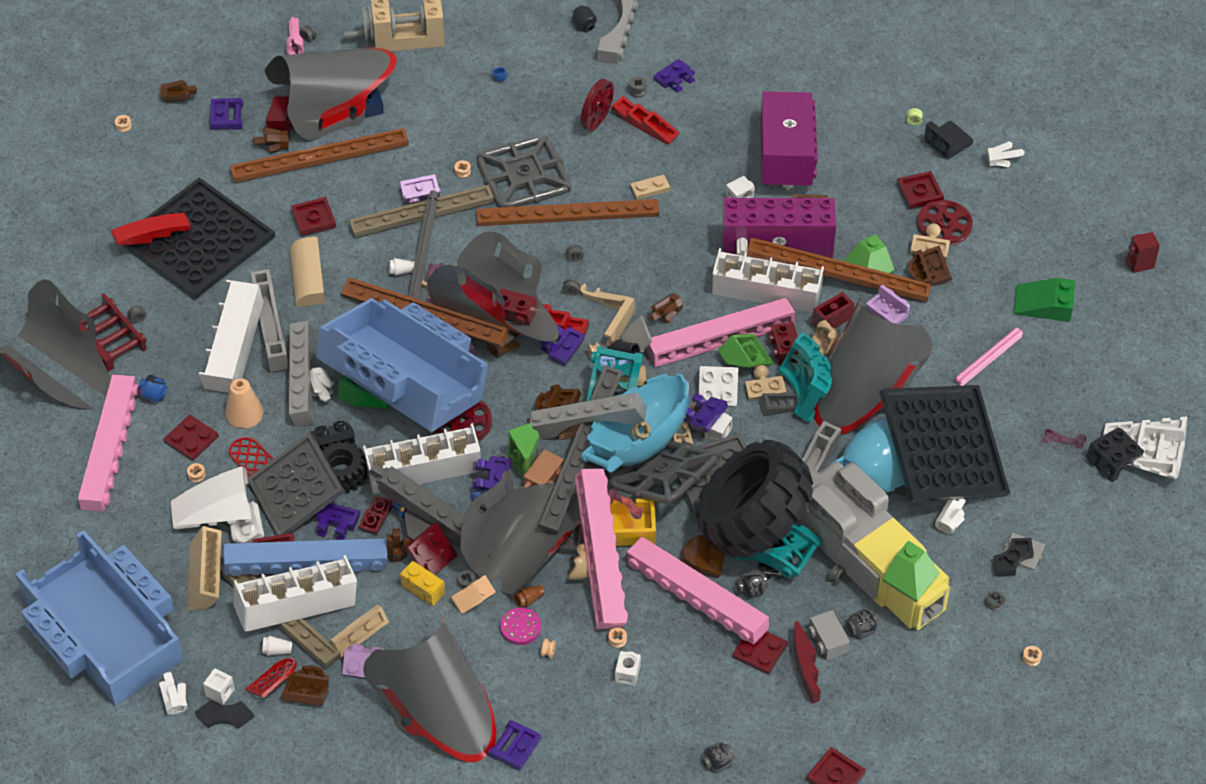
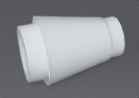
M397 258L389 260V275L399 276L413 273L415 261Z
M273 636L263 637L262 654H267V656L291 654L292 642Z

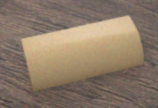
M317 236L299 239L289 249L295 307L325 304Z
M202 526L190 542L188 610L207 609L219 598L220 530Z

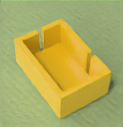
M632 499L610 501V513L613 515V533L616 535L615 546H633L641 537L656 545V521L653 500L636 499V514H632Z

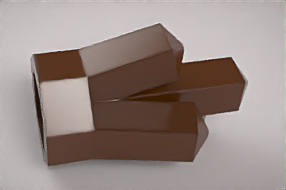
M184 80L161 84L160 88L163 101H185V99H189L190 95H196L198 90L195 85L187 86Z
M265 127L263 133L266 137H254L252 140L255 145H270L268 146L270 153L289 149L288 130L280 131Z
M671 293L651 306L653 312L648 314L649 319L655 321L661 317L664 323L670 322L683 309L681 298L676 293Z
M510 332L502 347L486 343L487 348L498 358L504 353L519 348L517 340L509 342L520 334Z
M392 528V534H386L387 558L392 562H400L406 557L407 550L405 546L411 542L410 538L403 537L401 540L400 528Z

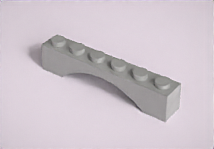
M616 0L622 17L617 26L601 38L597 49V61L618 64L619 58H623V46L626 47L628 39L626 35H630V23L634 22L635 13L633 11H637L638 8L637 0Z
M267 269L251 272L252 284L259 285L263 297V306L259 319L270 372L289 369L270 271Z
M309 321L290 324L289 415L295 427L314 425V406L310 380V362L314 350V333Z
M636 392L532 411L530 424L533 429L538 431L540 439L557 437L565 429L584 422L610 421L627 425L645 422L647 405Z
M826 421L819 427L802 459L808 465L810 473L814 471L820 472L840 443L841 428Z

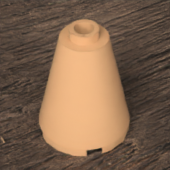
M236 379L231 383L225 410L226 420L235 428L248 429L256 426L262 420L263 406L249 382L245 379Z

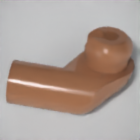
M580 424L573 425L570 429L562 431L559 434V440L575 438Z

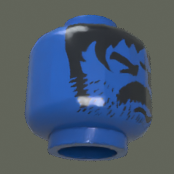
M150 374L146 379L142 378L140 380L138 389H141L140 396L142 398L158 402L163 400L168 386H165V380Z

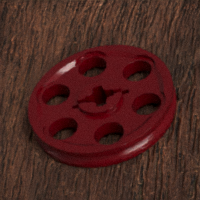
M602 78L589 91L580 117V123L583 128L594 131L607 116L614 96V85L611 81Z
M936 200L926 204L920 210L917 220V227L922 236L928 237L926 233L927 227L922 223L929 222L930 224L939 225L941 229L940 234L944 236L939 239L950 240L949 246L966 240L971 233L973 225L972 216L969 211L961 204L949 200ZM952 208L955 210V212L950 213L947 212L946 209ZM936 210L938 213L931 214L928 211ZM943 217H944V221H945L946 223H948V224H947V228H946V224H944V222H942V221H943ZM963 219L966 220L967 223L961 224L958 222V220ZM959 232L961 236L957 237L954 236L952 233Z
M480 401L441 427H451L447 431L450 432L470 428L472 423L474 428L476 426H483L484 429L482 431L475 430L479 442L488 435L491 429V411L483 401ZM479 410L485 412L481 416L475 414V412ZM441 427L435 430L437 434L444 433Z

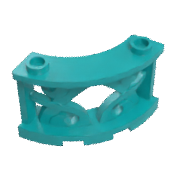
M802 331L794 341L778 372L790 382L796 393L797 405L794 414L810 423L815 414L814 408L821 397L825 398L831 387L832 377L830 375L831 366L827 356L824 357L819 351L820 346ZM794 358L799 363H792L790 360ZM807 369L811 370V382L808 380Z
M597 345L596 352L592 351L590 363H594L586 401H590L592 391L594 392L599 380L598 377L595 381L596 371L601 374L604 368L600 364L601 356L615 358V367L613 368L623 371L621 378L623 376L628 378L627 382H621L620 380L618 386L627 391L637 386L643 354L636 352L631 354L602 348ZM619 359L632 361L633 363L619 365ZM607 360V366L611 367L610 361Z
M794 524L790 528L791 531L782 539L785 546L769 548L763 553L756 552L753 557L734 558L741 561L753 560L764 563L779 571L784 577L792 579L800 575L801 570L823 540L803 525L798 527ZM806 548L807 550L802 556L799 551ZM792 553L799 558L796 566L787 561L789 559L794 564Z

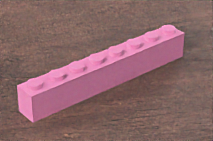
M783 298L652 337L653 342L647 346V353L654 366L658 367L715 350L731 335L755 334L758 337L771 333V325L794 322L795 325V311L787 298Z
M112 375L78 497L81 510L104 512L105 506L110 503L109 491L114 488V473H118L119 470L118 458L123 455L122 443L127 440L126 428L131 425L130 413L135 410L134 399L135 396L139 395L140 390L138 389L139 384L136 383L135 376Z
M581 469L575 475L580 518L583 519L581 525L596 628H621L627 623L628 614L624 607L625 594L621 587L622 574L618 567L619 554L616 552V535L613 533L611 500L607 493L608 480L604 469Z
M641 537L627 551L628 564L632 569L639 570L648 579L659 583L663 589L670 590L679 599L690 603L694 609L701 610L711 620L718 621L727 630H732L738 634L744 641H749L754 645L769 629V617L646 538Z

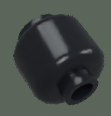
M581 5L573 11L572 21L578 30L589 32L595 28L597 17L589 6Z

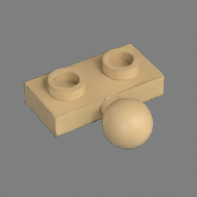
M933 223L927 226L926 233L928 237L914 234L910 254H914L920 249L923 252L940 245L943 256L947 260L950 240L936 238L941 233L939 225Z
M760 365L755 367L754 376L758 380L745 382L748 400H758L763 393H787L783 377L767 378L769 370L766 366Z

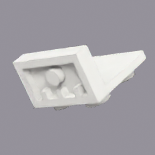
M700 366L699 394L706 400L710 397H715L727 401L728 406H736L738 368Z

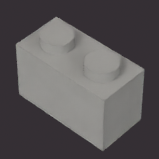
M833 610L810 618L808 632L811 638H815L820 655L823 654L825 659L829 660L849 653L850 641Z

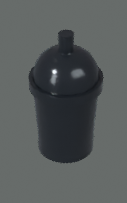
M620 339L615 340L607 347V349L635 354V352L640 353V347L637 343L626 342Z

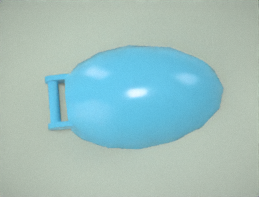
M667 374L653 377L646 380L647 384L639 388L635 386L622 394L637 392L647 405L645 422L651 427L650 435L643 440L635 439L632 436L631 428L636 423L627 425L610 421H594L591 426L592 431L588 434L590 446L582 453V461L592 462L604 467L608 472H613L619 466L629 467L643 463L664 449L682 425L690 405L689 383L684 379L683 375L667 376ZM641 427L639 428L640 430H638L640 434H642V431H644V429Z
M886 416L871 421L855 434L845 447L842 457L835 460L843 466L850 462L855 463L885 492L895 491V488L905 485Z

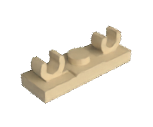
M376 605L330 639L331 644L341 652V658L344 657L346 648L352 644H361L389 623L382 607Z

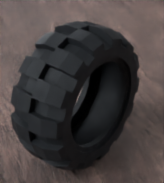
M763 440L762 443L757 441L751 443L744 450L735 452L721 468L718 467L712 474L711 480L703 487L699 495L700 502L696 505L695 515L702 534L722 553L736 558L753 557L756 552L763 553L771 548L777 540H782L791 531L790 528L795 522L799 521L805 513V506L811 501L813 494V480L809 467L788 445L781 442Z

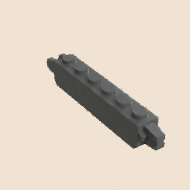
M376 463L373 465L369 474L376 478L375 482L379 484L378 489L380 492L428 524L437 523L444 535L461 547L463 514L393 466L382 468ZM496 541L494 546L498 548L500 544ZM489 551L487 555L491 558L493 553Z

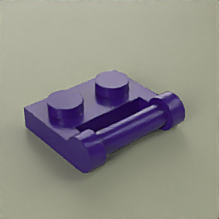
M241 98L211 99V129L241 130L243 128V122L241 121L243 100ZM229 107H234V120H229Z
M509 720L506 724V730L487 754L489 757L520 771L540 742L541 734L513 720ZM518 733L506 752H502L512 734Z

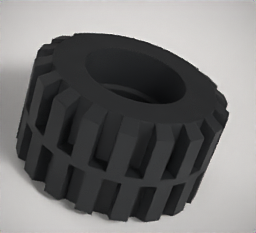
M337 441L336 444L332 442L329 443L328 447L324 446L322 448L323 454L346 494L350 493L351 489L353 491L357 490V485H363V480H366L367 470L365 455L360 447L357 448L356 444H350L348 441H345V443ZM337 465H349L346 469H334Z

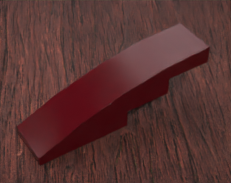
M796 621L794 622L793 639L797 669L807 695L813 704L820 701L821 690L816 683L818 682L819 671L814 664L817 652L800 623Z

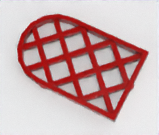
M238 438L229 447L230 457L239 467L242 466L240 463H245L244 468H246L249 477L251 474L248 471H253L254 474L259 470L256 469L257 464H264L265 466L269 463L267 462L268 457L271 460L274 459L253 438ZM242 440H249V445H243ZM232 447H238V452H231ZM241 447H247V453L240 452ZM250 448H257V453H250ZM239 455H246V460H239ZM249 455L256 456L255 461H249ZM258 456H266L265 461H258ZM247 463H253L254 469L247 468Z
M286 658L278 661L245 690L248 693L264 698L294 672L297 667L296 660Z

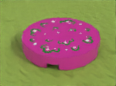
M514 608L508 611L500 622L501 634L504 639L513 642L515 645L532 643L541 632L540 618L534 611L527 608Z

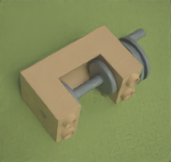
M371 0V5H368V9L362 6L364 30L344 32V39L365 37V41H368V37H371V40H374L375 37V47L389 51L445 46L441 0H423V4H420L419 13L394 15L393 7L389 9L388 0Z

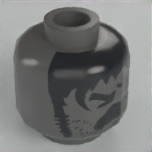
M754 569L740 574L737 588L739 593H743L747 598L764 594L765 589L768 588V581L764 572L761 573L758 569Z
M866 609L851 614L846 622L850 635L858 639L874 634L876 632V625H878L876 615L874 613L871 614Z
M718 742L705 748L702 762L707 770L711 769L714 773H719L732 766L735 755L729 744Z

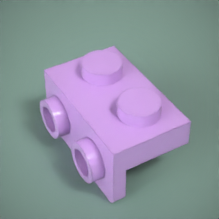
M435 174L400 181L404 203L414 204L420 202V200L427 199L432 190L437 191L438 196H440L441 190L438 187Z
M881 285L879 293L866 303L865 308L881 319L900 324L908 317L910 305L891 289Z
M352 644L345 649L342 674L365 677L363 672L365 660L374 650H384V648L372 647V649L364 648V645Z

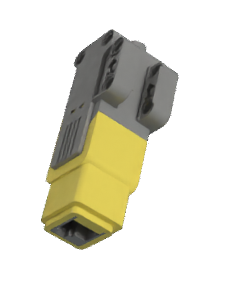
M835 461L820 472H812L813 494L811 501L806 504L805 513L799 521L795 522V525L798 527L803 525L819 536L823 541L818 547L835 564L840 565L841 569L844 568L845 573L880 607L886 606L909 629L914 627L916 630H919L943 613L947 607L950 586L948 585L949 576L935 563L934 565L940 574L917 603L882 581L895 556L908 540L926 551L924 546L887 512L889 500L885 491L853 462L843 466Z

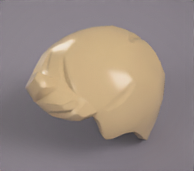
M826 320L818 323L817 331L812 339L820 346L819 351L822 355L826 356L832 353L840 337L837 331Z
M580 544L576 548L578 556L573 558L575 566L568 574L569 580L589 578L585 545Z

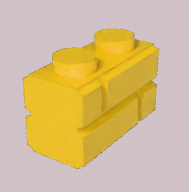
M414 561L400 574L401 586L423 601L426 600V603L432 607L445 594V582Z

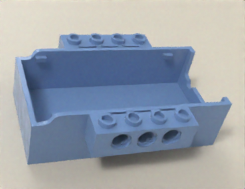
M370 298L320 327L316 358L431 432L482 401L488 368L487 363L469 353L470 337L414 302L403 309H399L386 300L378 302Z
M83 530L76 535L79 550L73 554L70 560H63L46 571L41 579H34L29 582L24 569L16 573L23 600L28 605L27 608L21 611L25 626L70 678L84 670L110 701L117 706L184 659L179 638L173 633L169 624L163 618L174 610L171 596L125 545L106 555Z

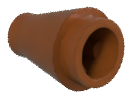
M539 584L533 587L521 588L513 594V599L519 608H526L544 596L545 592Z

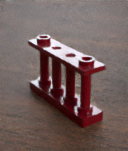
M103 293L101 294L103 305L90 311L87 315L92 319L106 311L112 315V317L96 325V334L117 322L122 327L101 340H96L95 338L97 351L105 364L107 372L114 369V358L137 345L143 352L146 351L145 343L147 340L142 332L139 333L119 311L112 298L109 299ZM85 320L80 322L81 331H88V328L84 326V323L87 322ZM126 334L132 338V340L111 352L104 349V346Z

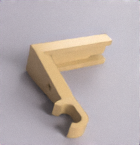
M583 284L580 289L581 295L584 298L618 310V313L604 334V337L608 338L606 343L608 347L612 342L619 339L635 313V300L627 296L600 292V288H597L593 293L586 291V284Z

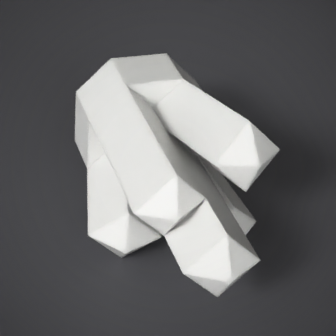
M1009 141L993 148H987L989 166L1009 167L1011 165L1010 161L1003 159L1023 156L1025 152L1023 149L1005 151L1012 148V143Z
M322 367L313 368L310 370L312 396L316 397L319 395L322 401L327 402L333 393L331 387L334 382L327 375L325 369Z
M948 500L935 522V527L947 534H953L955 529L965 520L963 517L964 512L961 509L965 500Z
M166 672L164 674L165 681H161L159 684L167 714L174 715L184 712L188 709L186 703V684L179 683L177 693L172 673Z

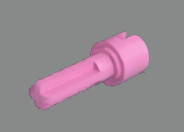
M291 17V20H289V37L286 40L288 54H296V51L299 54L304 52L303 38L300 36L299 19Z

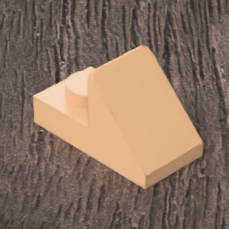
M486 575L451 596V599L459 612L463 614L494 594L495 590Z

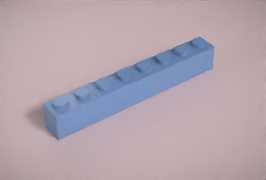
M386 538L224 544L225 575H277L289 572L290 567L292 571L316 566V561H319L321 565L342 560L343 555H346L354 572L362 570L380 571L387 569Z

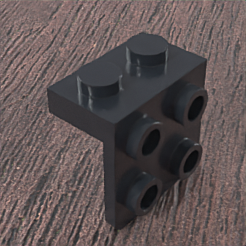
M932 121L926 124L924 139L947 159L973 144V139L952 121H948L940 127Z
M1116 428L1092 441L1086 457L1091 464L1101 471L1104 477L1114 482L1118 479L1121 468L1143 456L1144 450L1122 428Z

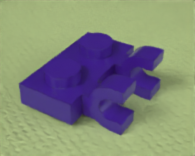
M678 58L653 75V80L665 89L671 87L678 93L683 90V87L679 85L683 82L681 78L691 84L695 81V78L692 77L695 71Z
M557 325V340L559 341L557 344L551 341H542L541 351L549 354L550 359L566 366L585 340V335L571 327L564 330Z
M695 393L691 399L697 402L694 407L700 411L695 413L691 408H688L684 422L690 423L693 429L708 433L728 408L727 401L715 397H710L706 400L702 395Z
M491 456L489 461L483 459L475 461L473 463V470H487L488 475L487 480L476 478V481L473 480L471 489H485L488 491L501 480L502 474L505 471H509L510 459Z
M332 503L328 504L316 514V521H318L316 528L319 529L317 536L325 538L330 524L337 526L335 534H338L336 540H345L347 530H354L360 517V510Z

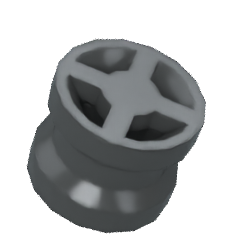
M641 76L631 78L629 82L630 95L636 98L645 96L647 92L646 79Z

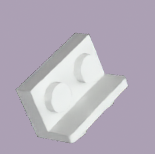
M253 501L249 503L253 522H246L245 519L230 524L231 537L236 543H254L253 539L264 536L258 504Z

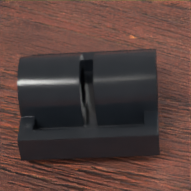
M344 420L334 422L333 426L329 427L325 425L317 426L314 428L315 430L310 431L321 450L324 446L328 447L329 443L333 442L334 444L337 441H341V443L348 441L350 444H355L354 429Z

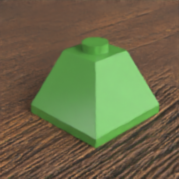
M876 234L861 240L844 259V262L891 274L895 272L887 247Z
M755 334L731 335L718 348L722 359L730 365L758 367L760 365L771 366L774 364Z
M530 423L508 431V455L522 479L534 463L538 450V441L540 440L538 431L533 429Z
M908 540L895 556L882 581L917 603L939 576L940 572L926 551Z

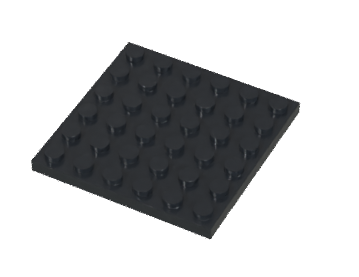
M199 177L146 217L185 213L190 223L189 231H172L170 237L153 238L151 243L123 246L193 299H196L275 237V232Z
M979 385L882 389L879 392L910 502L1000 497L1010 494Z

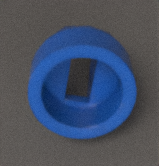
M497 67L492 71L493 78L498 82H503L507 78V72L504 67Z

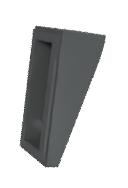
M763 393L759 400L763 416L794 412L797 405L796 393ZM790 399L793 400L794 405L790 404Z

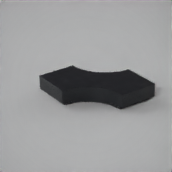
M1011 538V545L1008 550L993 557L995 576H1016L1017 566L1022 561L1034 556L1032 538Z
M211 699L195 711V715L208 728L217 724H229L239 729L254 718V713L242 701L232 705H221Z

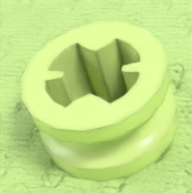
M915 108L908 110L907 123L909 125H920L922 123V111Z

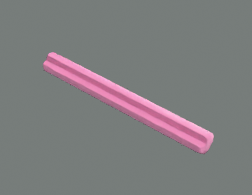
M1014 328L956 376L955 383L959 386L965 385L1022 337V330Z

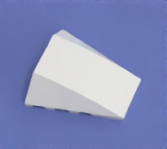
M1180 417V420L1164 418L1158 422L1142 420V423L1134 424L1132 421L1106 423L1103 435L1116 428H1122L1144 450L1143 456L1127 465L1172 479H1176L1179 476L1185 447L1187 417Z
M241 466L219 474L171 501L173 528L200 527L202 523H208L209 526H212L222 521L232 524L242 519H245L246 522H253L251 507L246 494L245 484H248L246 468Z

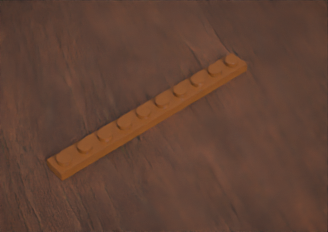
M401 128L230 165V170L234 183L403 147L409 145V140L405 129Z
M658 199L477 209L478 226L659 217Z
M752 237L749 242L747 255L769 261L772 257V261L792 265H796V262H798V266L820 270L823 266L824 276L878 290L881 285H884L897 295L927 302L931 287L929 283Z
M350 277L341 292L344 297L360 302H365L370 298L378 302L386 300L399 309H403L414 302L468 337L499 347L503 346L509 333V329Z

